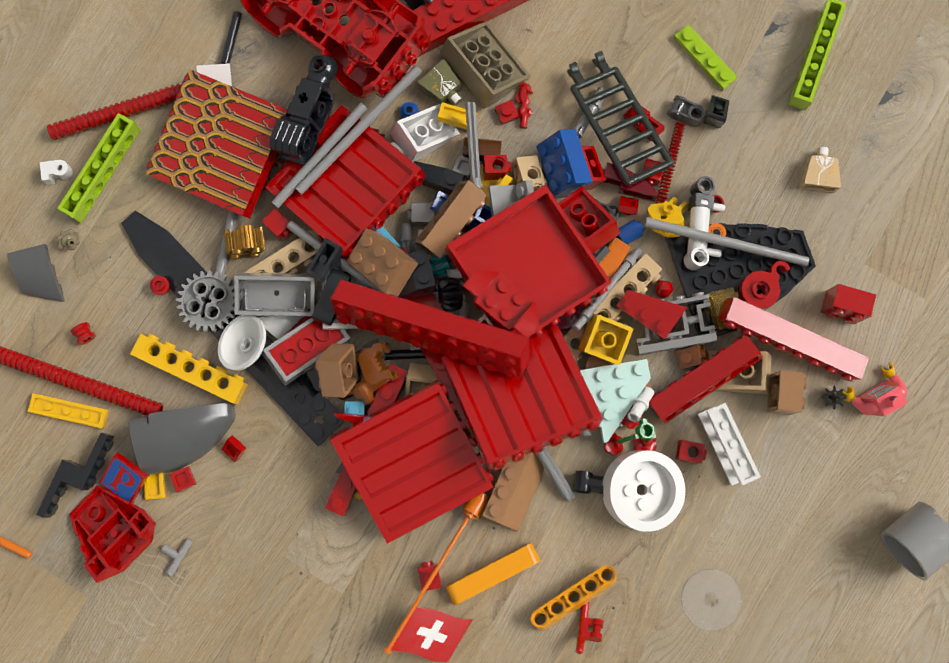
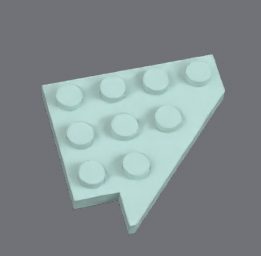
M647 359L620 363V365L614 364L580 370L603 417L600 424L603 443L608 442L632 407L635 398L640 395L651 379Z

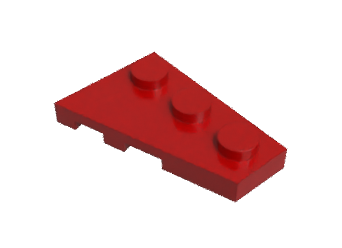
M627 290L617 304V307L664 339L688 308Z

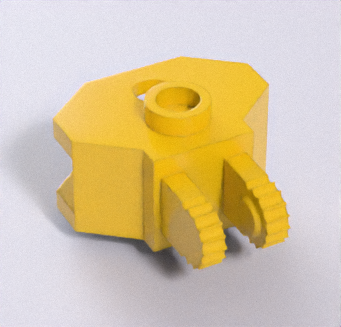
M673 197L669 202L651 204L647 212L649 218L684 226L683 214L687 210L688 203L683 201L682 204L676 206L678 198ZM650 228L652 231L667 238L680 237V235Z

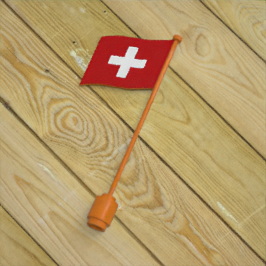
M485 493L464 504L462 509L465 511V520L388 647L383 649L387 654L390 655L392 651L407 652L437 662H448L473 619L457 618L436 609L417 607L469 519H479L489 499Z

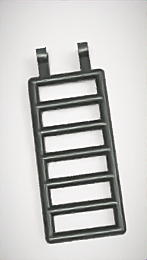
M602 51L595 53L594 56L596 58L592 60L601 73L585 80L580 73L577 63L569 64L570 69L567 70V73L575 82L570 87V90L626 186H631L674 165L673 159L619 68H610L605 61ZM613 75L619 83L586 99L583 98L579 91ZM622 90L628 98L596 114H593L588 106ZM630 106L633 107L637 114L604 130L601 129L597 122ZM640 121L646 129L645 131L611 146L607 136ZM651 137L655 144L654 147L623 161L619 160L615 152ZM654 154H661L665 162L629 177L625 170L626 167Z

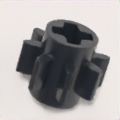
M835 385L831 391L825 388L828 393L827 396H822V398L828 401L825 403V406L833 404L834 410L837 404L843 407L844 405L841 401L842 399H847L846 396L841 395L844 389L837 391ZM833 392L840 396L836 403H832V400L828 398Z

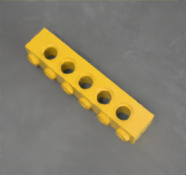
M150 333L147 336L140 334L130 355L233 404H239L248 384L243 382L245 378L233 374L231 377L226 374V369L216 366V368L210 367L209 361L203 358L196 360L192 358V353L184 349L179 352L175 350V345L167 341L162 344L158 342V337ZM156 347H159V354L157 356H153V350ZM173 355H176V362L174 364H170V358ZM193 363L194 369L188 373L187 366ZM210 371L211 378L205 381L204 374ZM227 379L229 384L227 388L222 389L221 382Z

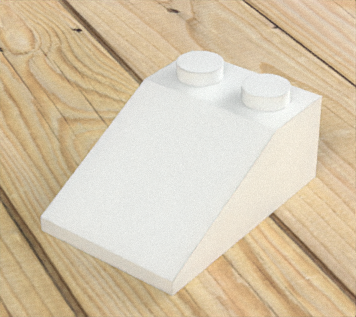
M441 104L397 121L391 130V136L403 150V154L414 162L427 156L459 136L460 132L455 126L437 121Z

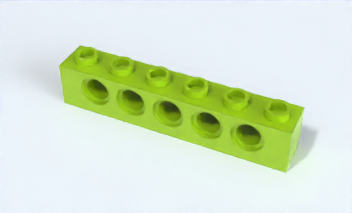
M827 0L822 6L787 105L805 111L812 103L847 3L839 0Z
M119 113L117 114L57 208L58 210L82 224L141 131L134 121Z

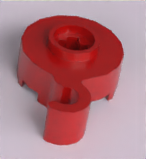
M777 261L770 266L768 272L756 271L746 276L739 285V299L762 310L775 304L780 295L778 282L780 276L776 268L785 273L790 269L789 265L784 261ZM756 287L762 289V293L759 295L756 293L758 290Z

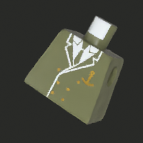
M444 59L418 81V89L438 104L446 103L449 100L454 106H457L463 99L457 93L461 89L460 81Z

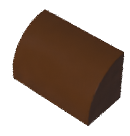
M465 137L463 157L469 158L468 137ZM478 138L479 161H483L484 155H501L502 141Z

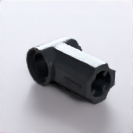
M576 471L573 491L583 494H604L602 485L604 477L593 475V473L588 471Z

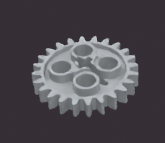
M211 270L208 271L207 275L201 271L200 277L193 274L194 280L187 278L186 280L189 284H182L181 286L184 288V291H178L182 298L176 299L177 302L181 303V305L176 307L182 311L179 316L185 317L183 322L186 324L190 323L189 327L192 329L196 327L198 332H201L203 329L204 332L208 333L210 328L213 332H216L217 326L223 330V323L229 325L228 319H235V316L232 314L235 312L234 286H231L233 281L231 279L227 280V276H221L218 271H216L214 276ZM202 286H206V291L199 294V289ZM224 291L223 298L217 299V294ZM211 299V303H205L206 300L209 301ZM199 304V310L193 312L194 305ZM218 309L217 316L211 318V312Z

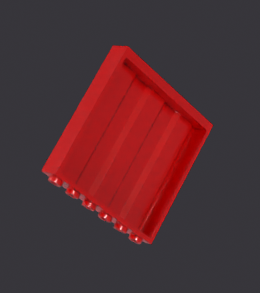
M341 105L327 120L322 134H319L313 155L351 114V111L345 106ZM360 118L339 140V142L361 121ZM368 127L302 195L295 189L283 205L323 240L327 238L342 247V256L347 260L365 229L373 231L380 229L386 219L397 211L398 206L410 197L411 192L423 183L426 175L418 165L371 127ZM289 161L265 188L276 197L304 165Z
M557 324L551 328L549 325L544 327V332L536 338L533 336L529 337L530 359L521 379L509 377L498 371H490L479 365H471L464 360L452 359L448 355L442 356V364L489 470L493 468L494 470L501 469L507 462L512 460L513 462H518L525 458L524 455L540 453L546 446H557L568 437L574 439L580 436L583 431H594L600 427L603 417Z
M438 380L340 430L330 437L332 445L387 544L494 488L491 483L494 480L489 469L485 471L482 466L485 461L481 453L476 454L473 448L476 444L472 436L467 437L464 431L467 427L463 419L457 418L455 412L458 410L453 400L448 401L446 395L449 393L444 383L439 384Z

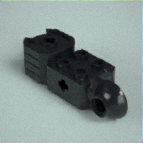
M316 55L310 60L307 70L308 75L306 78L301 79L300 84L296 87L295 96L288 106L287 113L290 117L283 115L277 120L269 139L270 149L275 150L279 158L305 165L312 157L319 134H322L335 103V94L329 87L338 69L334 58L328 55Z

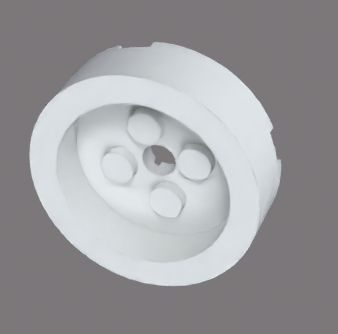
M647 450L626 452L610 464L604 475L602 483L604 504L610 515L626 527L645 532L660 530L669 525L682 509L685 500V483L682 473L670 458L661 453ZM640 484H643L645 488L642 495L637 493V487Z

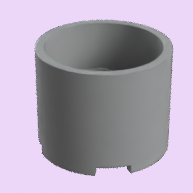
M917 502L883 530L881 538L890 553L905 569L917 578L927 580L949 561V521L946 523L940 516L934 514L936 509L924 502Z

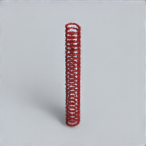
M676 122L674 134H672L673 137L671 138L672 141L668 151L670 156H672L674 164L677 161L674 157H678V150H680L678 147L682 143L680 140H682L683 134L681 133H684V126H686L685 123ZM675 165L668 168L667 170L669 171L664 170L662 173L663 176L658 190L659 194L655 201L656 204H658L657 201L664 203L666 201L664 199H667L666 196L669 195L666 192H669L670 186L667 185H671L670 182L672 180L669 178H673L672 175L674 173L671 171H675L673 169L676 167Z

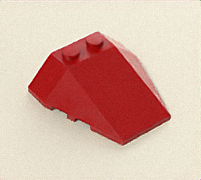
M98 485L69 514L75 535L79 538L80 552L83 553L85 558V569L97 583L124 572L153 541L156 523L146 510Z

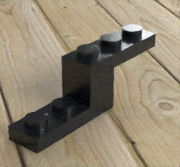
M100 433L85 467L71 460L61 461L36 515L42 518H49L54 515L58 509L60 497L67 490V484L80 490H89L94 486L97 480L96 474L105 463L104 457L113 446L114 442L112 440L114 436L108 433Z

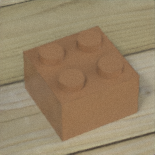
M332 343L316 360L315 367L319 375V388L322 391V397L345 398L360 379L354 344Z
M780 370L771 374L768 413L793 415L802 412V409L805 408L803 390L806 389L807 380L804 378L805 373Z

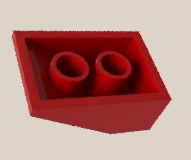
M583 186L558 203L592 254L620 234L617 221Z

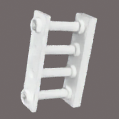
M726 403L697 414L730 485L732 486L737 483L745 485L760 478L761 476Z

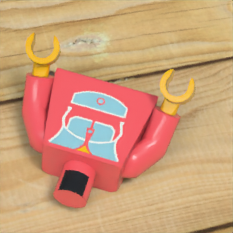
M888 363L889 370H885L883 367L881 369L884 377L890 378L889 380L882 382L857 398L854 395V388L848 386V393L843 391L842 396L847 397V399H843L844 401H852V405L864 415L886 416L907 403L905 398L907 396V387L901 378L895 375L893 364Z

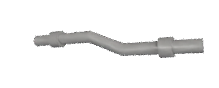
M637 247L631 255H627L622 261L623 264L610 279L612 283L607 287L608 291L599 297L597 296L596 303L591 304L580 313V318L572 326L575 331H579L585 323L591 320L593 313L605 300L619 279L628 269L634 266L636 259L642 253L640 248Z

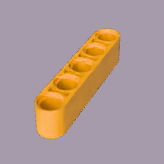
M529 543L449 584L445 588L453 604L457 605L535 565L541 560L533 544Z
M609 565L600 567L535 610L531 615V622L534 627L540 631L547 630L612 587L617 581L615 569ZM605 572H611L613 574V577L610 580H604L602 578ZM588 583H595L596 589L594 591H587L586 585ZM572 594L580 596L579 600L575 603L569 601V597ZM555 605H562L563 609L560 613H553ZM538 616H545L546 621L544 624H536Z

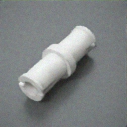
M645 387L639 397L635 398L633 407L627 415L630 421L639 422L643 412L648 409L649 401L654 395L652 388Z

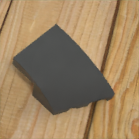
M42 244L7 253L10 268L22 294L60 302L64 301L62 287L58 283L55 267L51 264L47 245Z

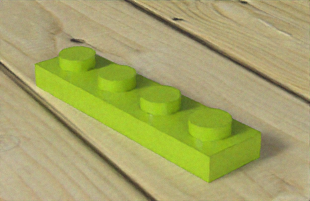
M689 24L674 36L677 43L722 91L738 78Z

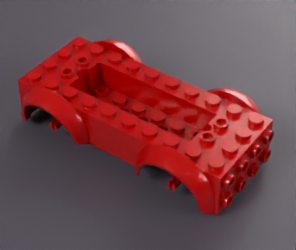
M240 0L248 14L271 35L282 38L293 33L321 55H328L334 58L338 66L334 79L349 93L358 98H367L374 94L383 98L406 75L410 67L416 64L418 57L429 47L431 41L424 30L425 19L398 0H322L317 6L312 4V0ZM329 6H334V10L331 13H326V9ZM343 16H348L350 18L349 23L345 26L340 25V19Z

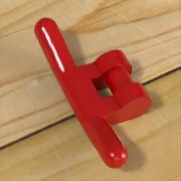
M589 602L581 607L575 648L577 654L583 653L585 640L593 642L602 641L601 629L603 628L604 621L599 618H588ZM588 627L593 628V632H589Z

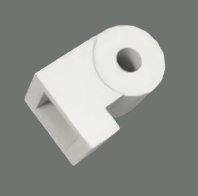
M63 160L40 162L41 180L47 185L55 184L54 179L67 180L73 174L72 168Z

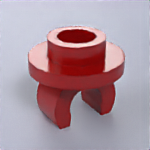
M156 276L150 282V289L156 295L166 294L170 290L169 281L163 276Z

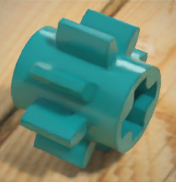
M432 256L430 265L433 276L438 275L439 279L448 276L446 270H451L447 257L438 258Z

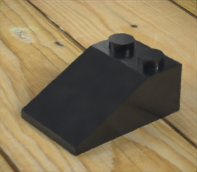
M427 249L407 253L418 262V265L397 297L408 300L437 292Z

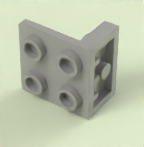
M526 180L517 185L489 186L488 193L492 217L534 192L532 180Z

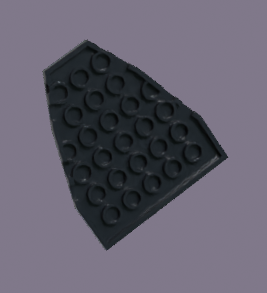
M719 223L726 229L725 237L809 257L807 266L786 262L790 269L785 273L776 268L780 276L778 280L780 295L776 302L785 297L816 267L802 230H788L783 227L774 228L768 227L765 224L737 223L736 225ZM665 237L685 297L691 298L692 294L699 292L709 295L711 306L710 308L701 309L704 327L715 326L717 337L738 330L736 328L729 329L724 326L723 322L718 321L725 299L731 297L739 299V285L746 276L756 271L768 272L770 266L777 261H782L708 242L707 248L721 250V256H709V261L706 265L697 270H690L684 264V256L687 254L688 237ZM694 255L695 261L699 262L698 258ZM756 287L758 289L756 293L759 295L762 293V289ZM703 302L688 304L692 316L697 315L696 305L703 304ZM694 323L698 335L709 334V331L701 332L699 323Z

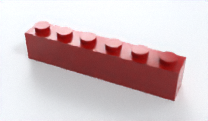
M747 335L738 337L732 342L731 346L720 349L716 356L701 362L700 367L694 371L689 370L679 381L671 382L663 392L655 393L649 403L662 422L666 424L762 359L761 352Z

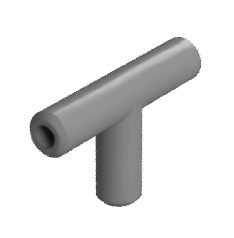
M186 539L179 551L166 544L162 546L161 551L173 558L166 571L167 575L173 576L192 545V540Z

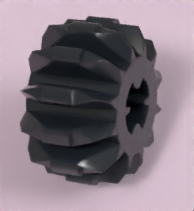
M451 278L440 281L437 292L441 308L445 312L460 310L464 300L460 282Z

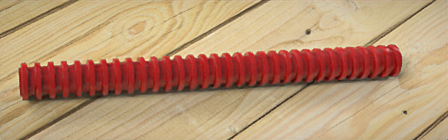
M183 82L182 84L177 83L176 86L171 85L170 88L165 87L164 90L162 88L159 91L155 90L154 93L148 92V95L143 94L142 97L139 95L137 98L127 99L126 102L120 101V104L115 103L114 106L111 104L103 109L98 108V111L92 110V113L87 112L86 115L83 113L75 118L70 117V120L64 119V122L61 120L59 123H53V125L48 124V134L55 141L57 138H63V136L68 137V134L74 135V132L79 133L80 130L83 132L85 129H91V127L96 128V125L102 126V123L107 124L108 121L111 123L118 113L129 117L130 114L133 116L136 112L139 114L141 111L145 112L146 109L152 110V107L157 108L158 105L161 107L163 104L167 105L168 102L173 103L176 100L177 93L181 90Z
M0 346V364L13 367V369L21 372L24 371L27 374L30 373L32 376L41 377V379H46L49 382L52 381V383L63 385L66 388L69 387V389L80 391V393L97 397V399H102L103 401L108 400V403H114V405L125 407V409H130L131 411L136 410L137 413H142V415L147 414L148 416L150 413L163 411V403H157V401H152L149 398L146 400V397H141L138 394L129 393V391H124L121 388L118 389V387L107 385V383L90 379V377L79 375L73 371H68L62 367L51 365L45 361H40L39 359Z

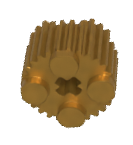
M252 225L237 226L235 231L224 230L226 254L230 256V259H240L241 256L249 255V258L260 257V253L265 251L262 227L252 229Z

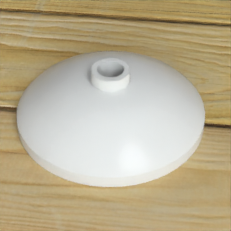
M240 315L226 326L218 344V356L223 366L233 371H240L251 366L259 358L266 342V330L263 322L254 315Z

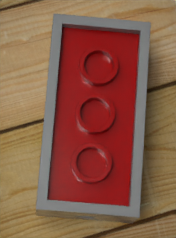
M310 318L263 349L262 355L284 386L313 368L316 360L332 343L348 344L350 336L344 329L323 330V323Z

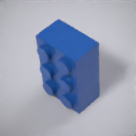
M576 129L558 130L536 145L550 192L554 198L567 197L581 186L586 187L593 182Z

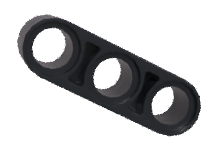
M334 268L331 270L313 312V320L329 326L333 324L336 315L331 297L341 280L350 282L352 275Z

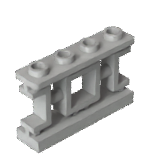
M699 292L692 294L691 298L678 296L674 297L673 301H669L678 305L703 302V304L696 305L697 315L686 317V312L683 313L682 320L685 331L669 333L665 339L670 338L671 341L644 345L643 343L651 342L649 332L652 331L645 325L646 338L637 339L639 355L717 342L715 326L704 327L701 309L710 308L711 306L709 295ZM699 323L701 332L709 331V334L682 338V336L690 334L688 324Z

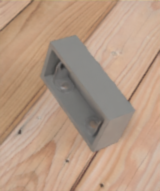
M237 273L234 275L235 315L313 316L316 307V278L312 275L282 273ZM278 290L279 295H275L274 291Z

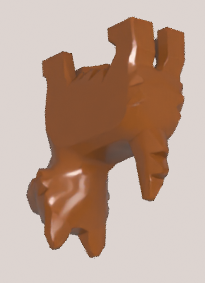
M378 342L369 348H364L360 353H355L363 378L346 396L353 395L356 399L362 400L365 405H369L374 401L373 392L389 381L399 378L397 370H389L386 362H383L384 359L381 358L384 352H391L389 343Z

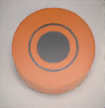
M714 223L709 226V233L726 236V229L723 225Z

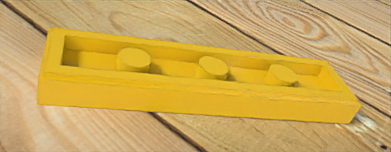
M32 393L27 412L104 429L109 410Z

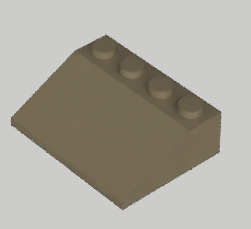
M487 21L447 38L440 51L441 55L484 108L498 102L531 77Z

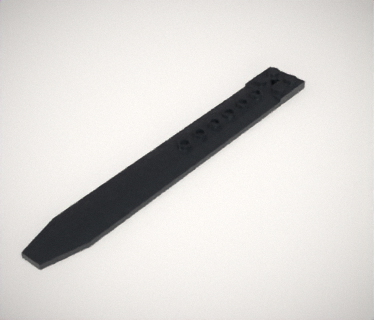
M136 210L121 223L138 255L157 276H163L169 281V288L178 298H182L178 291H184L181 285L189 284L186 280L187 278L194 280L193 274L200 277L201 271L207 275V271L168 230ZM202 286L199 289V294L206 291V286ZM224 291L217 294V299L223 298ZM211 299L209 301L206 300L205 303H211ZM199 304L194 305L193 312L199 310ZM218 309L211 312V318L217 316ZM235 312L232 313V314L235 316V318L238 317V316H240V315H235ZM223 323L224 329L228 324ZM217 326L216 332H213L211 328L209 331L220 340L224 329L222 330ZM267 335L264 349L274 343ZM262 351L259 358L246 370L319 447L345 422L334 416V413L340 412L326 397H322L320 391L315 390L312 382L304 374L284 386L262 355ZM323 414L322 420L324 422L316 424L314 422L316 420L315 416Z

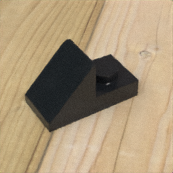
M712 95L703 123L721 128L727 120L730 100Z
M325 238L305 272L324 282L333 266L341 269L342 247Z

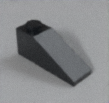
M414 161L426 175L422 185L450 195L458 183L464 181L463 174L444 167Z

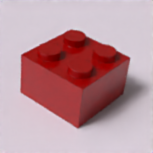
M837 284L825 292L821 313L826 314L828 318L845 319V322L849 324L859 323L872 316L877 294Z

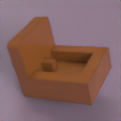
M695 345L676 351L680 370L700 365L701 362L709 358L707 349L703 345Z

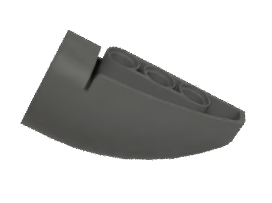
M221 403L150 413L145 417L130 419V436L139 468L147 475L167 473L183 468L202 458L221 441L233 424L236 417L234 404Z

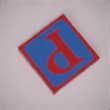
M118 452L114 454L99 483L113 494L134 503L149 475Z

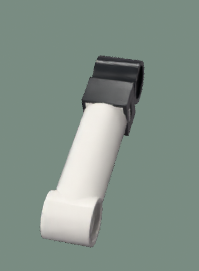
M700 177L690 187L692 196L689 198L688 211H691L689 228L708 232L710 211L723 212L725 210V205L714 203V196L710 195L715 189V183L711 177ZM688 238L684 264L690 270H697L707 264L709 256L720 257L722 254L721 250L707 248L708 242ZM694 255L698 258L699 262L695 261Z

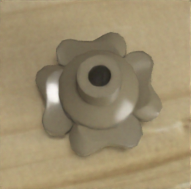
M72 229L62 230L60 235L56 237L58 247L63 248L64 251L75 250L76 245L80 244L79 234Z

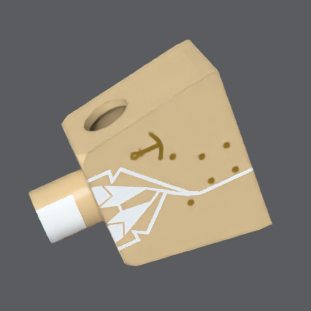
M818 147L817 155H811L807 159L799 189L835 193L841 188L839 160L828 157L829 148Z

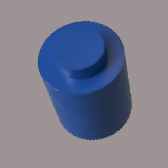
M632 220L619 228L620 234L616 238L626 244H630L643 236L644 227L640 221Z

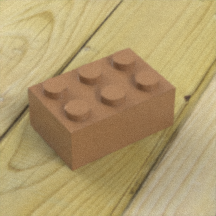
M367 228L347 259L351 266L380 290L395 296H399L418 265V262L380 232Z

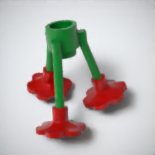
M632 407L621 421V424L626 425L628 429L636 427L635 434L622 438L614 432L603 446L604 450L609 452L611 456H617L618 453H621L624 449L622 443L633 440L635 443L634 450L655 451L657 448L654 426L651 423H647L646 418L642 419L640 417L639 422H632L628 419L627 415Z

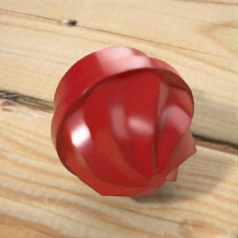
M658 280L657 285H655L656 294L660 298L669 297L674 290L672 288L673 283Z

